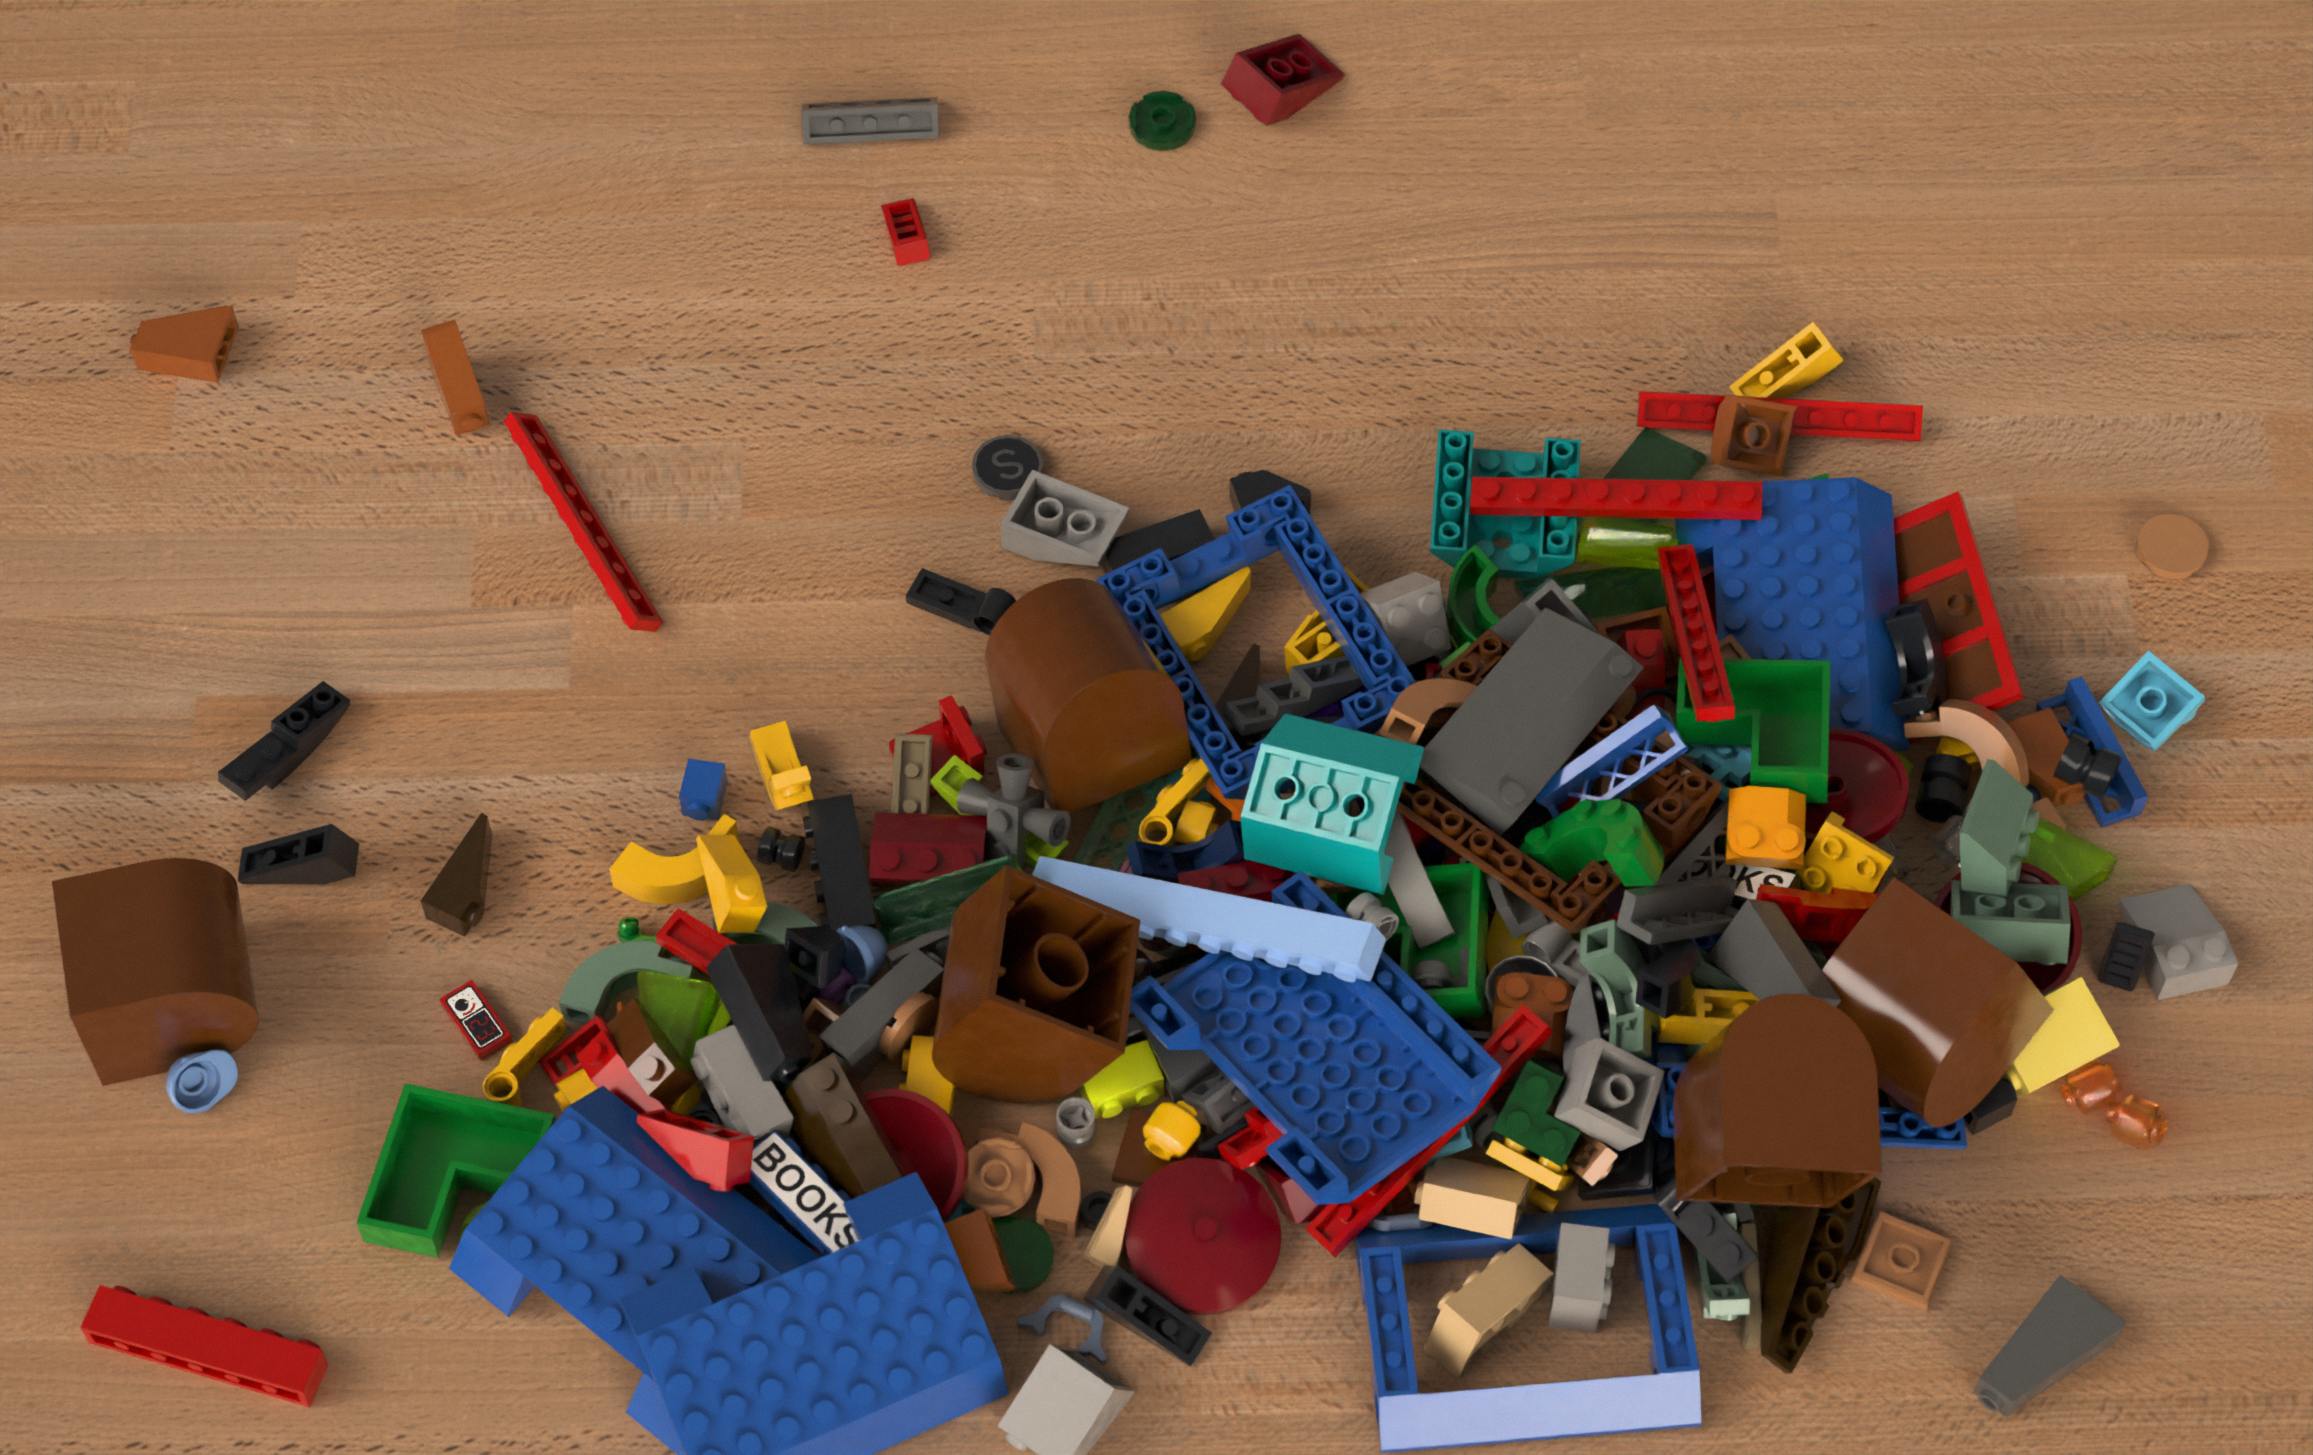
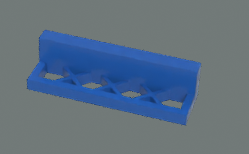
M2083 677L2069 680L2064 694L2038 702L2036 706L2037 711L2049 707L2052 710L2066 705L2072 719L2069 724L2059 720L2058 722L2067 738L2069 735L2076 733L2093 741L2096 750L2106 747L2123 755L2118 770L2105 796L2116 799L2122 809L2106 814L2099 802L2100 798L2087 792L2084 796L2099 826L2102 828L2141 815L2148 798L2146 791Z
M1654 704L1557 771L1535 797V800L1540 805L1546 807L1554 818L1561 814L1558 805L1570 797L1578 798L1580 801L1618 799L1688 751L1689 747L1668 713ZM1667 730L1675 746L1663 754L1652 752L1655 738ZM1632 754L1642 756L1639 771L1632 776L1621 774L1626 758ZM1600 776L1610 777L1611 782L1606 794L1601 797L1590 795L1594 780Z

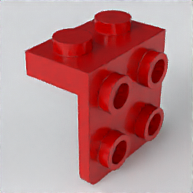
M952 695L938 700L940 720L906 733L933 736L931 779L954 755L980 775H985L984 756L988 754L986 745L979 734L974 736L970 729L972 722L964 706L958 707ZM895 738L889 742V750L893 758ZM932 785L930 788V798L939 794Z

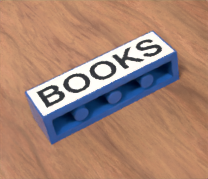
M774 1130L753 1148L750 1182L748 1183L821 1257L857 1242L855 1233L842 1203L851 1200V1198L841 1189L836 1192L828 1184L829 1179L825 1172L815 1163L810 1166L802 1158L803 1153L799 1146L789 1137L784 1140Z

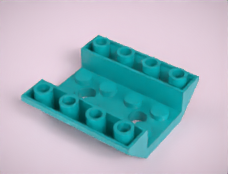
M1438 429L1430 553L1455 568L1461 557L1476 544L1499 569L1498 577L1529 580L1539 579L1574 564L1577 517L1471 515L1470 502L1472 477L1579 479L1581 440L1545 437L1543 453L1473 448L1474 432ZM1503 538L1508 540L1511 545L1507 548H1498L1492 542Z
M1284 714L1260 745L1242 809L1241 828L1244 859L1295 873L1302 871L1307 876L1384 895L1394 858L1384 854L1403 782L1415 785L1424 747ZM1293 780L1296 786L1295 792L1291 798L1283 800L1280 796V787L1285 781ZM1362 797L1365 803L1364 810L1360 815L1352 817L1348 810L1349 804L1354 798Z

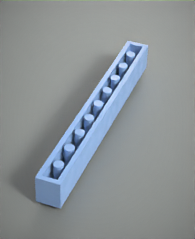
M1043 856L1039 857L1032 874L1042 880L1140 919L1138 936L1140 938L1152 940L1153 936L1161 937L1169 943L1181 947L1186 946V943L1198 945L1202 950L1218 954L1220 950L1231 952L1234 956L1247 961L1253 960V957L1265 959L1269 964L1280 968H1286L1287 964L1299 966L1303 971L1314 975H1320L1322 971L1328 972L1347 982H1355L1356 979L1371 982L1386 941L1376 926L1369 922Z

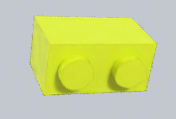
M1148 1040L1126 1046L1124 1054L1079 1087L1082 1098L1093 1106L1095 1119L1099 1117L1111 1118L1121 1113L1125 1108L1137 1104L1140 1106L1149 1105L1160 1096H1163L1164 1077Z

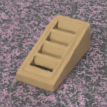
M1125 1185L1115 1190L1083 1253L1084 1259L1101 1268L1108 1265H1118L1132 1197V1188Z

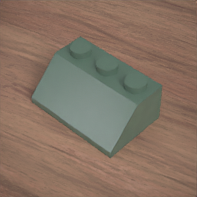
M1987 759L1959 832L1961 890L2007 897L2011 883L2018 882L2021 872L2020 859L2028 855L2030 847L2029 834L2030 832L2035 833L2037 830L2039 811L2033 810V794L1995 760Z
M1951 880L1950 916L2016 962H2037L2042 965L2067 964L2071 925L2067 885L2011 883L2006 897L1961 890V881Z

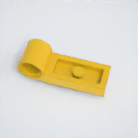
M1201 758L1192 759L1183 769V777L1174 786L1168 784L1158 794L1155 808L1140 824L1139 835L1141 842L1174 846L1175 841L1171 822L1183 810L1186 801H1192L1206 787V781L1212 777ZM1155 829H1161L1167 833L1166 837L1160 842L1150 841L1147 838L1148 834Z
M552 1007L544 1016H538L531 1023L528 1032L518 1043L514 1042L506 1048L499 1065L483 1082L486 1100L522 1107L523 1099L518 1084L539 1063L538 1060L549 1053L568 1034L565 1019L561 1013ZM500 1091H511L510 1094L505 1097H495V1095Z

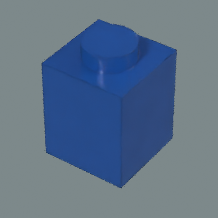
M688 759L679 794L682 815L699 821L706 819L719 820L728 783L725 763Z

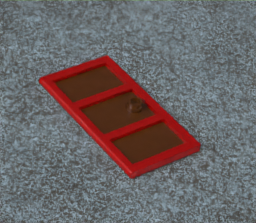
M1958 491L1894 518L1899 606L1928 599L1943 647L1947 682L1945 701L1947 699L1965 700L1994 711L2025 698L1962 495ZM1939 707L1934 708L1937 710V714H1939ZM1928 737L1908 738V742L1910 745Z

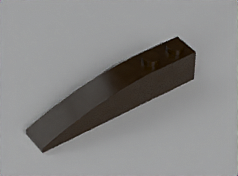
M832 1053L798 1075L782 1099L794 1117L792 1127L811 1163L817 1164L825 1172L829 1179L828 1183L836 1192L841 1189L851 1199H854L908 1176L848 1062Z
M1876 1177L1830 1208L1779 1206L1769 1244L1763 1281L1761 1355L1786 1374L1793 1372L1813 1336L1811 1328L1817 1318H1823L1828 1310L1829 1305L1826 1301L1832 1290L1838 1289L1842 1285L1846 1277L1843 1271L1847 1263L1855 1261L1861 1250L1882 1183Z

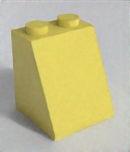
M2082 977L2043 994L2054 1011L2002 1076V1078H2007L2012 1083L2018 1097L2029 1094L2120 1046Z

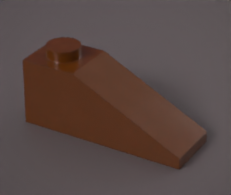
M633 997L607 1023L627 1069L649 1097L672 1106L698 1080V1077L637 998Z

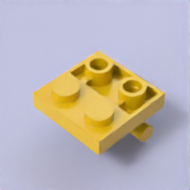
M1508 1138L1505 1140H1493L1486 1153L1515 1169L1517 1172L1530 1177L1527 1205L1530 1202L1548 1213L1555 1212L1560 1201L1537 1189L1539 1184L1541 1183L1554 1191L1569 1190L1575 1178L1574 1175L1566 1172L1568 1166L1565 1163L1561 1167L1542 1156L1538 1157L1532 1154L1531 1150Z

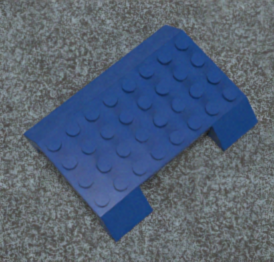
M1857 477L1760 481L1763 482L1762 520L1675 518L1676 546L1693 544L1699 568L1711 566L1714 561L1718 642L1732 634L1751 659L1830 661L1829 728L1848 729L1864 733L1883 742L1893 751H1909L1908 738H1905L1904 723L1907 721V715L1895 717L1891 702L1900 684L1899 661L1886 625V620L1892 608L1899 606L1891 494Z
M1302 871L1271 891L1273 903L1349 918ZM1220 950L1218 954L1208 953L1162 986L1149 975L1132 987L1130 1011L1167 1050H1202L1284 1134L1266 1147V1153L1316 1205L1352 1202L1469 1117L1501 1072V1066L1383 950L1371 982L1356 979L1355 982H1347L1337 978L1332 973L1323 971L1320 975H1314L1303 971L1299 966L1287 964L1286 968H1280L1269 964L1265 959L1253 957V960L1247 961L1234 956L1231 952Z
M601 1086L566 1108L465 1228L449 1269L508 1317L513 1314L535 1286L643 1373L626 1413L677 1455H685L638 1339L633 1335L619 1299L695 1267L712 1303H715L818 1259L820 1256L734 1188L731 1191H717L709 1187L710 1183L694 1179L637 1123L638 1113L607 1088Z
M917 1172L842 1203L857 1242L718 1302L712 1303L695 1267L619 1299L633 1335L638 1339L685 1455H873L1009 1394L997 1350L939 1211Z

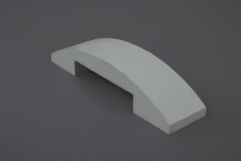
M1396 810L1384 854L1394 858L1388 883L1408 926L1410 925L1419 948L1423 950L1456 933L1419 857L1404 818Z

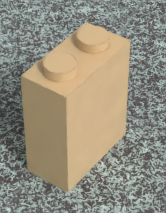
M1447 1156L1438 1158L1433 1168L1427 1167L1424 1181H1419L1416 1189L1415 1204L1420 1205L1419 1219L1512 1239L1526 1211L1531 1178L1521 1172Z

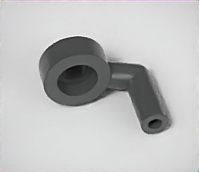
M1469 947L1459 950L1460 975L1451 973L1450 967L1447 964L1430 960L1420 962L1412 968V979L1423 990L1468 987Z

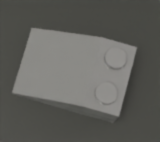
M1032 470L1001 522L1002 548L1036 561L1099 567L1129 514L1130 508Z
M2191 884L2119 899L2118 905L2126 924L2155 933L2143 967L2157 1000L2229 985L2238 961L2225 930Z

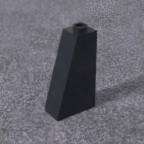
M783 944L726 945L709 963L706 970L763 1082H791L803 1072L802 1069L814 1056L787 951Z

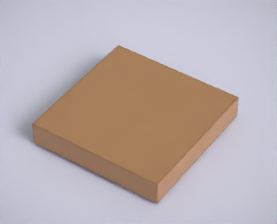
M1879 1210L1851 1282L1926 1311L1953 1239Z

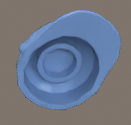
M844 925L836 930L837 933L845 937L846 955L842 960L841 968H845L854 976L856 982L869 984V981L881 970L887 960V942L884 936L873 927L859 925L848 927Z
M214 1049L182 1056L171 1065L166 1078L168 1097L175 1107L185 1113L196 1114L208 1111L233 1089L238 1079V1068L233 1056L225 1050Z

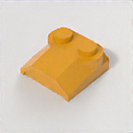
M1745 786L1729 789L1725 864L1802 870L1804 848L1806 845V795L1786 788Z

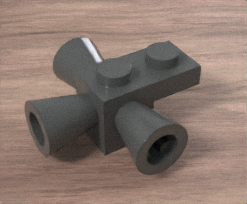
M1012 753L1002 755L996 760L1001 783L1000 790L995 792L977 779L970 778L959 791L957 807L962 814L987 816V864L1000 869L1008 865L1022 871L1025 869L1026 835L1033 833L1051 846L1057 847L1065 840L1069 832L1070 815L1067 811L1044 808L1045 791L1028 786L1034 760L1027 755Z

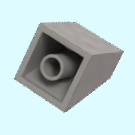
M1049 1344L998 1424V1427L1007 1432L1005 1440L1022 1451H1025L1028 1447L1038 1455H1087L1128 1403L1135 1391L1072 1347Z

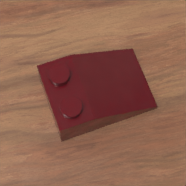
M1299 33L1236 52L1221 85L1231 93L1235 100L1241 102L1250 110L1258 121L1267 126L1288 119L1340 82L1345 74Z

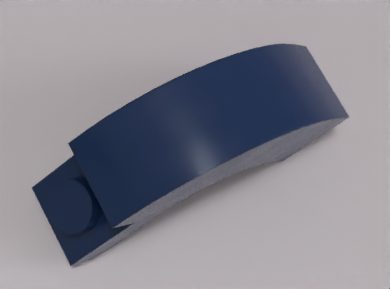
M1228 820L1210 836L1191 844L1164 846L1134 841L1126 848L1133 875L1177 883V874L1249 861L1244 859L1241 822Z

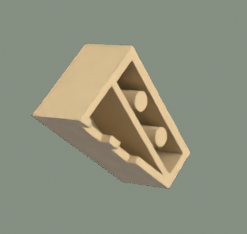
M1520 1243L1507 1253L1503 1250L1499 1251L1491 1259L1487 1269L1482 1273L1479 1270L1474 1271L1466 1279L1458 1292L1450 1290L1441 1299L1437 1306L1441 1311L1423 1349L1459 1380L1467 1372L1466 1367L1477 1350L1484 1355L1493 1345L1488 1340L1504 1327L1510 1330L1543 1297L1554 1273Z

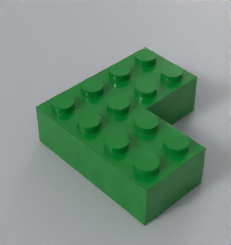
M1679 658L1676 722L1677 729L1686 744L1751 745L1750 786L1791 789L1805 794L1806 803H1827L1830 661L1723 659L1735 705V719H1723L1718 722H1696L1682 660Z
M1473 863L1424 866L1456 934L1423 950L1419 948L1410 925L1408 926L1388 882L1384 895L1358 888L1344 893H1330V899L1344 913L1353 899L1362 893L1369 892L1380 900L1381 907L1391 909L1398 916V927L1392 937L1385 942L1382 950L1390 958H1401L1400 968L1411 978L1412 968L1416 964L1430 960L1443 962L1450 967L1451 973L1460 975L1459 950L1469 947L1468 987L1429 989L1424 991L1452 1019L1484 1017L1489 886L1483 870Z
M405 1083L356 1222L363 1242L439 1258L462 1188L494 1195L556 1122L555 1115Z

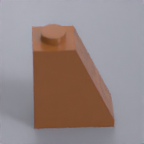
M225 305L141 321L137 334L132 335L129 343V352L133 355L137 369L218 383L239 328L233 307Z
M455 319L422 329L421 332L430 369L455 434L473 432L480 427L489 425L485 403Z
M2049 707L2006 722L2021 742L2028 764L2029 784L2037 788L2041 799L2046 797L2054 807L2063 804L2065 806H2072L2080 802L2086 794L2082 789V783L2077 782L2072 786L2053 777L2069 739L2051 708Z
M983 1208L944 1223L971 1290L1010 1292L1017 1289L993 1219Z

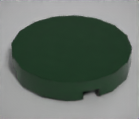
M1169 91L1150 92L1144 95L1143 99L1138 103L1136 101L1131 107L1129 114L1131 135L1139 144L1148 149L1158 151L1174 150L1186 144L1194 134L1196 127L1194 107L1190 102L1188 104L1184 101L1183 96Z
M1009 1217L994 1222L1017 1288L1010 1292L1001 1293L1013 1294V1292L1023 1291V1293L1033 1291L1046 1281L1053 1269L1054 1248L1050 1236L1039 1224L1027 1218Z

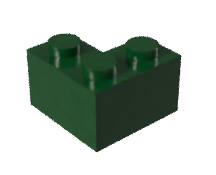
M1529 1057L1498 1114L1492 1130L1562 1167L1581 1131L1554 1118V1114L1547 1111L1564 1079V1075Z

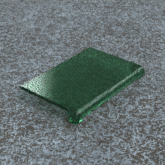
M1645 427L1604 479L1691 480L1702 465L1706 463L1707 457L1693 448ZM1660 518L1627 519L1637 523L1641 532L1649 534Z

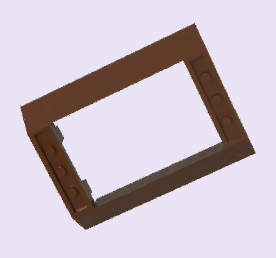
M1487 629L1440 673V678L1460 680L1478 686L1513 644L1491 629ZM1609 709L1574 751L1582 755L1628 723V721ZM1442 727L1432 728L1424 732L1416 745L1425 748ZM1381 728L1374 734L1377 736L1385 737L1379 734ZM1657 740L1654 741L1652 752L1663 754L1669 750V748ZM1632 754L1626 758L1621 774L1632 776L1639 771L1642 756ZM1681 756L1631 789V791L1651 803L1643 810L1642 817L1662 847L1664 865L1697 834L1722 785ZM1416 779L1415 785L1403 782L1396 808L1398 812L1572 934L1581 933L1583 928L1607 922L1621 908L1625 890L1643 887L1624 886L1609 862L1603 867L1592 860L1578 873V879L1568 888V884L1418 779Z

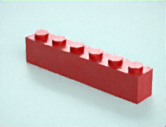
M99 1285L80 1327L90 1344L309 1408L328 1367L321 1347L310 1340L299 1339L298 1342L288 1340L272 1329L262 1328L261 1331L250 1329L237 1319L226 1317L223 1321L212 1318L202 1309L188 1307L185 1310L174 1307L170 1301L158 1296H151L150 1299L137 1296L131 1289L119 1285L114 1286L113 1289Z

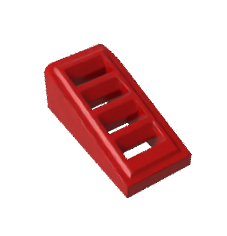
M910 198L881 205L897 265L904 266L928 260L930 258L928 240L915 199ZM909 214H911L910 216H906V217H902V218H897V219H892V218H896V217H900V216H904V215H909Z
M600 1014L538 1060L556 1088L557 1083L583 1069L580 1062L574 1063L569 1056L570 1054L576 1052L578 1055L583 1047L602 1029L611 1034L607 1025L608 1021ZM561 1059L568 1068V1071L564 1074L556 1065V1062Z

